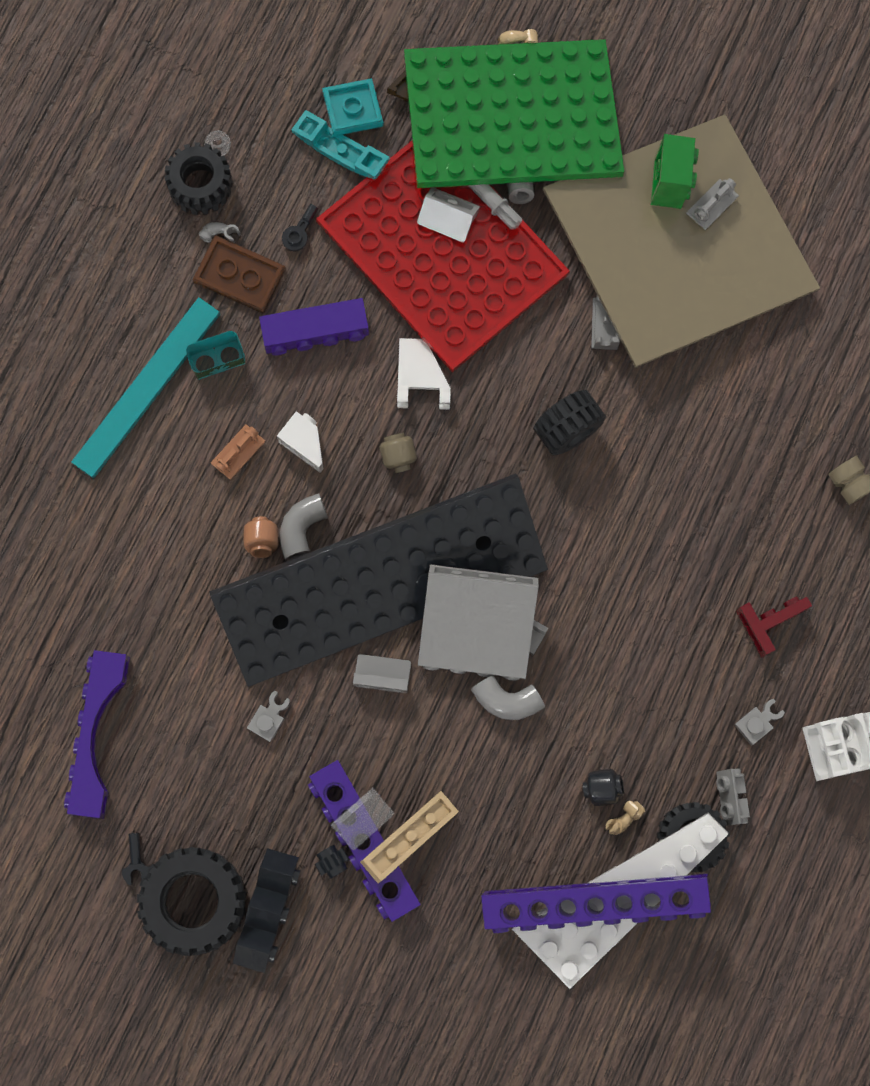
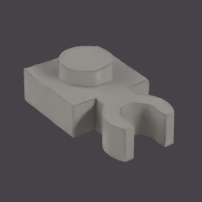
M276 691L272 692L269 697L270 705L268 709L260 705L247 726L248 730L270 743L285 720L279 716L280 711L286 710L290 705V699L286 698L282 705L275 704V698L278 695Z
M774 699L764 704L762 712L755 707L734 724L751 746L773 729L769 723L770 720H777L785 713L783 710L777 714L770 712V706L776 702Z

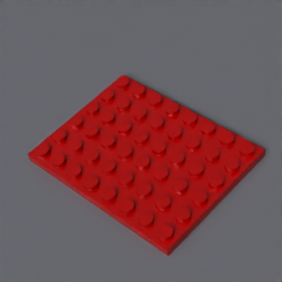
M410 141L390 158L376 179L366 177L317 217L316 221L451 372H454L567 277L570 271L523 220L516 229H510L497 215L491 214L492 210L468 185L434 187L480 206L464 242L419 225L417 220L422 204L431 188H417L413 143Z

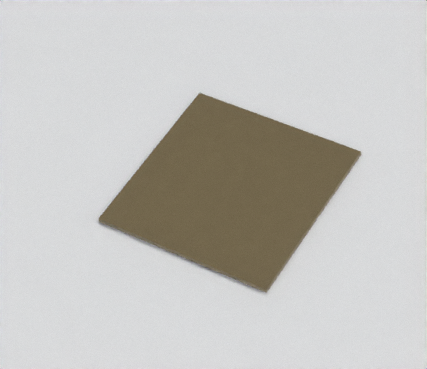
M726 115L675 134L677 136L696 138L695 148L699 149L697 164H693V172L697 173L695 188H691L690 198L685 200L681 209L650 205L654 158L662 140L622 155L624 165L623 177L560 180L543 187L545 195L635 368L820 289ZM729 178L734 180L736 183L734 187L735 192L739 197L706 230L686 214L719 179L722 181Z

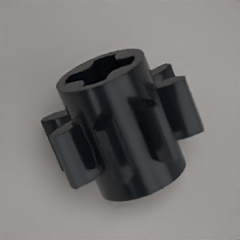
M332 845L316 855L319 862L314 865L321 876L327 873L329 879H332L348 869L344 862L348 861L349 858L343 848L337 850L335 845Z

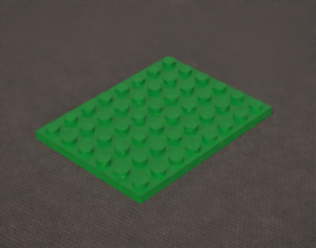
M606 39L404 49L417 188L623 177L624 165Z

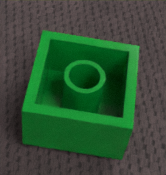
M664 134L654 158L650 205L681 209L685 200H689L691 188H695L697 173L693 172V164H697L699 149L695 148L696 138Z

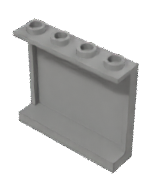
M430 565L418 666H423L428 670L450 669L451 672L463 674L467 671L475 672L483 677L499 675L504 676L508 680L526 679L538 593V578Z

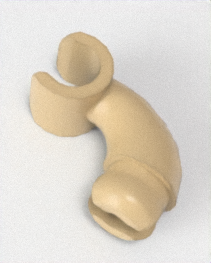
M528 29L524 32L506 31L498 38V45L514 44L520 41L523 43H538V34L534 29Z
M627 801L623 808L626 813L619 818L608 820L605 826L606 830H609V833L613 835L621 834L629 827L633 820H638L645 813L644 807L637 801Z

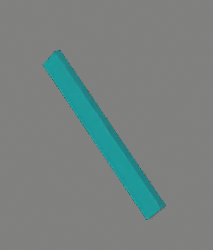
M198 297L71 461L73 465L93 479L96 477L187 359V346L200 341L220 316L218 310Z

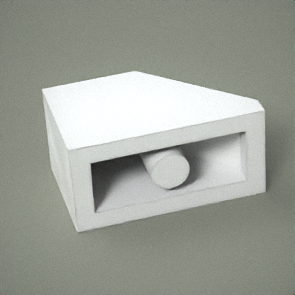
M296 411L277 435L278 442L321 473L323 462L319 433L316 426L317 422L308 414L304 413L302 416Z

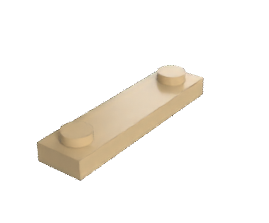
M440 791L360 863L375 881L380 883L459 811Z

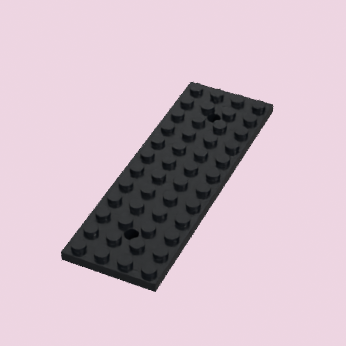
M515 473L209 591L246 684L249 687L423 619L430 565L526 577L544 572L548 568L520 479Z

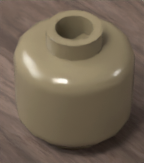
M404 432L384 437V442L379 446L384 466L388 469L394 468L395 473L410 470V464L417 460L413 439L410 436H405Z

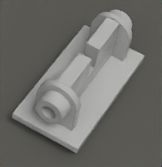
M730 178L723 181L719 179L686 214L706 230L739 197L734 188L736 183Z
M740 768L717 771L716 785L720 795V813L727 823L725 826L748 823L750 814L747 798L738 799V794L746 793L744 774H741Z

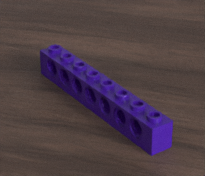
M708 874L485 891L481 895L485 929H492L493 933L508 932L511 927H520V931L536 930L537 925H548V929H559L565 927L564 923H576L577 927H586L593 925L592 921H604L605 925L621 923V919L632 918V922L641 923L649 921V917L660 916V920L667 921L677 919V915L688 914L689 918L706 917V913H711ZM678 891L685 892L689 897V901L683 905L677 904L673 899V895ZM651 893L656 894L660 898L661 903L658 906L651 907L645 902V896ZM620 896L629 897L632 901V906L628 909L619 907L617 898ZM599 898L603 902L604 908L600 911L591 909L589 900ZM564 900L572 901L575 904L576 910L573 913L563 911L561 902ZM537 902L544 903L547 906L548 913L545 915L537 914L534 911L533 905ZM509 904L516 905L519 908L520 915L518 917L509 916L506 912V906Z

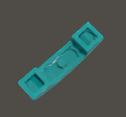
M307 110L304 111L291 129L292 133L322 155L357 174L371 179H376L390 160L389 156L369 145L364 147L344 135L333 136L332 129L328 127L327 122Z

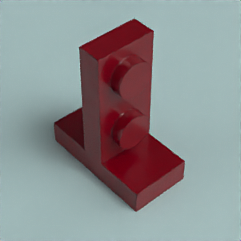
M796 596L783 603L784 609L776 612L773 608L760 615L761 621L750 602L736 610L761 658L776 650L766 631L812 607L808 597L799 600Z

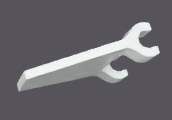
M400 338L397 408H408L409 389L439 390V409L450 410V386L430 347L423 339Z

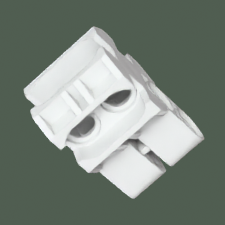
M870 712L835 718L803 727L816 781L870 769Z

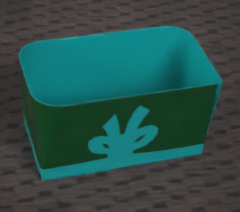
M227 331L192 343L186 348L190 366L198 380L245 364L242 346L238 335L233 331ZM227 347H233L239 352V359L224 363L221 360V352ZM203 355L210 356L214 360V367L200 372L196 367L197 359Z

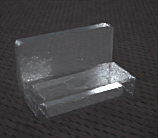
M372 788L335 820L331 826L350 848L355 850L394 816V812L376 790Z

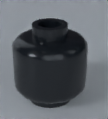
M613 769L590 772L587 782H583L584 797L590 798L594 806L617 804L620 796H624V784L621 774H617Z

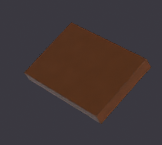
M215 235L192 280L195 284L264 314L286 268L280 263Z

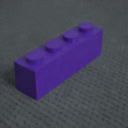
M363 298L259 316L266 354L282 355L287 350L296 348L299 351H304L318 344L332 346L338 344L340 340L359 341L364 339V336L369 335Z

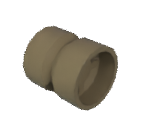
M854 456L828 474L836 487H842L841 495L848 505L853 504L870 493V474H864L865 466L858 456Z

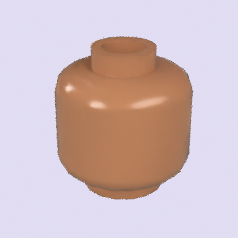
M263 516L253 518L243 529L245 550L256 558L271 556L278 548L277 525Z

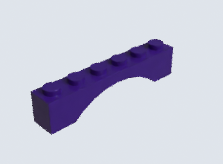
M94 650L93 657L88 658L87 673H90L89 682L84 684L82 691L85 707L84 711L80 710L78 716V726L81 727L80 737L75 738L73 753L77 754L75 765L72 764L69 770V781H72L71 792L66 793L64 808L68 809L67 814L104 819L109 792L97 768L95 755L96 733L106 706L115 694L126 685L130 657L126 654Z

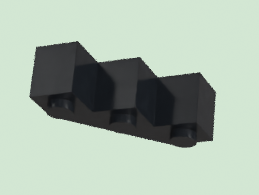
M267 848L259 869L256 887L248 905L245 924L236 946L233 964L265 973L268 963H274L278 952V947L274 946L281 924H286L290 908L286 907L292 885L297 886L301 873L300 869H296L299 857Z

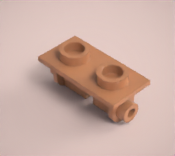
M245 424L213 459L211 464L231 480L266 441L258 435L259 433L252 426L249 427Z

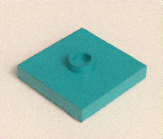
M372 78L322 88L333 136L383 127V119Z

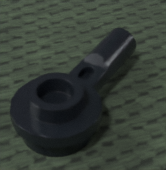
M309 204L297 226H290L284 230L282 243L286 249L299 251L306 246L307 234L305 231L318 211L315 205Z

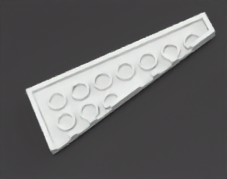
M707 813L588 883L687 875L728 835V832ZM653 893L645 896V902L651 907H654L661 901ZM620 896L617 898L619 907L628 909L632 906V901L629 897ZM599 898L589 900L591 909L600 911L604 908V904ZM564 900L561 902L563 911L573 913L576 910L575 904L572 901ZM546 907L536 913L545 915L548 913V909ZM631 918L621 919V923L605 925L604 921H592L593 925L586 927H577L576 923H564L565 927L559 929H548V925H537L536 930L520 931V927H513L512 930L570 989L637 923L632 922Z

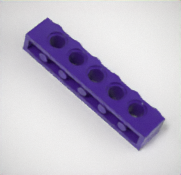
M336 760L310 775L312 783L308 784L311 792L315 799L321 797L326 805L321 809L328 822L335 821L339 830L335 834L343 847L348 844L353 854L349 856V859L356 871L363 870L366 876L363 883L369 894L376 893L381 903L376 906L384 920L389 917L391 922L420 906L421 904L399 866L380 883H377L360 863L384 840L339 761ZM335 786L340 787L343 790L342 798L337 802L330 801L328 799L329 789ZM347 810H352L357 815L356 822L351 826H346L341 821L342 814ZM360 834L368 835L371 841L370 846L365 850H359L355 846V839ZM387 882H393L398 887V894L392 899L386 898L382 893V887Z

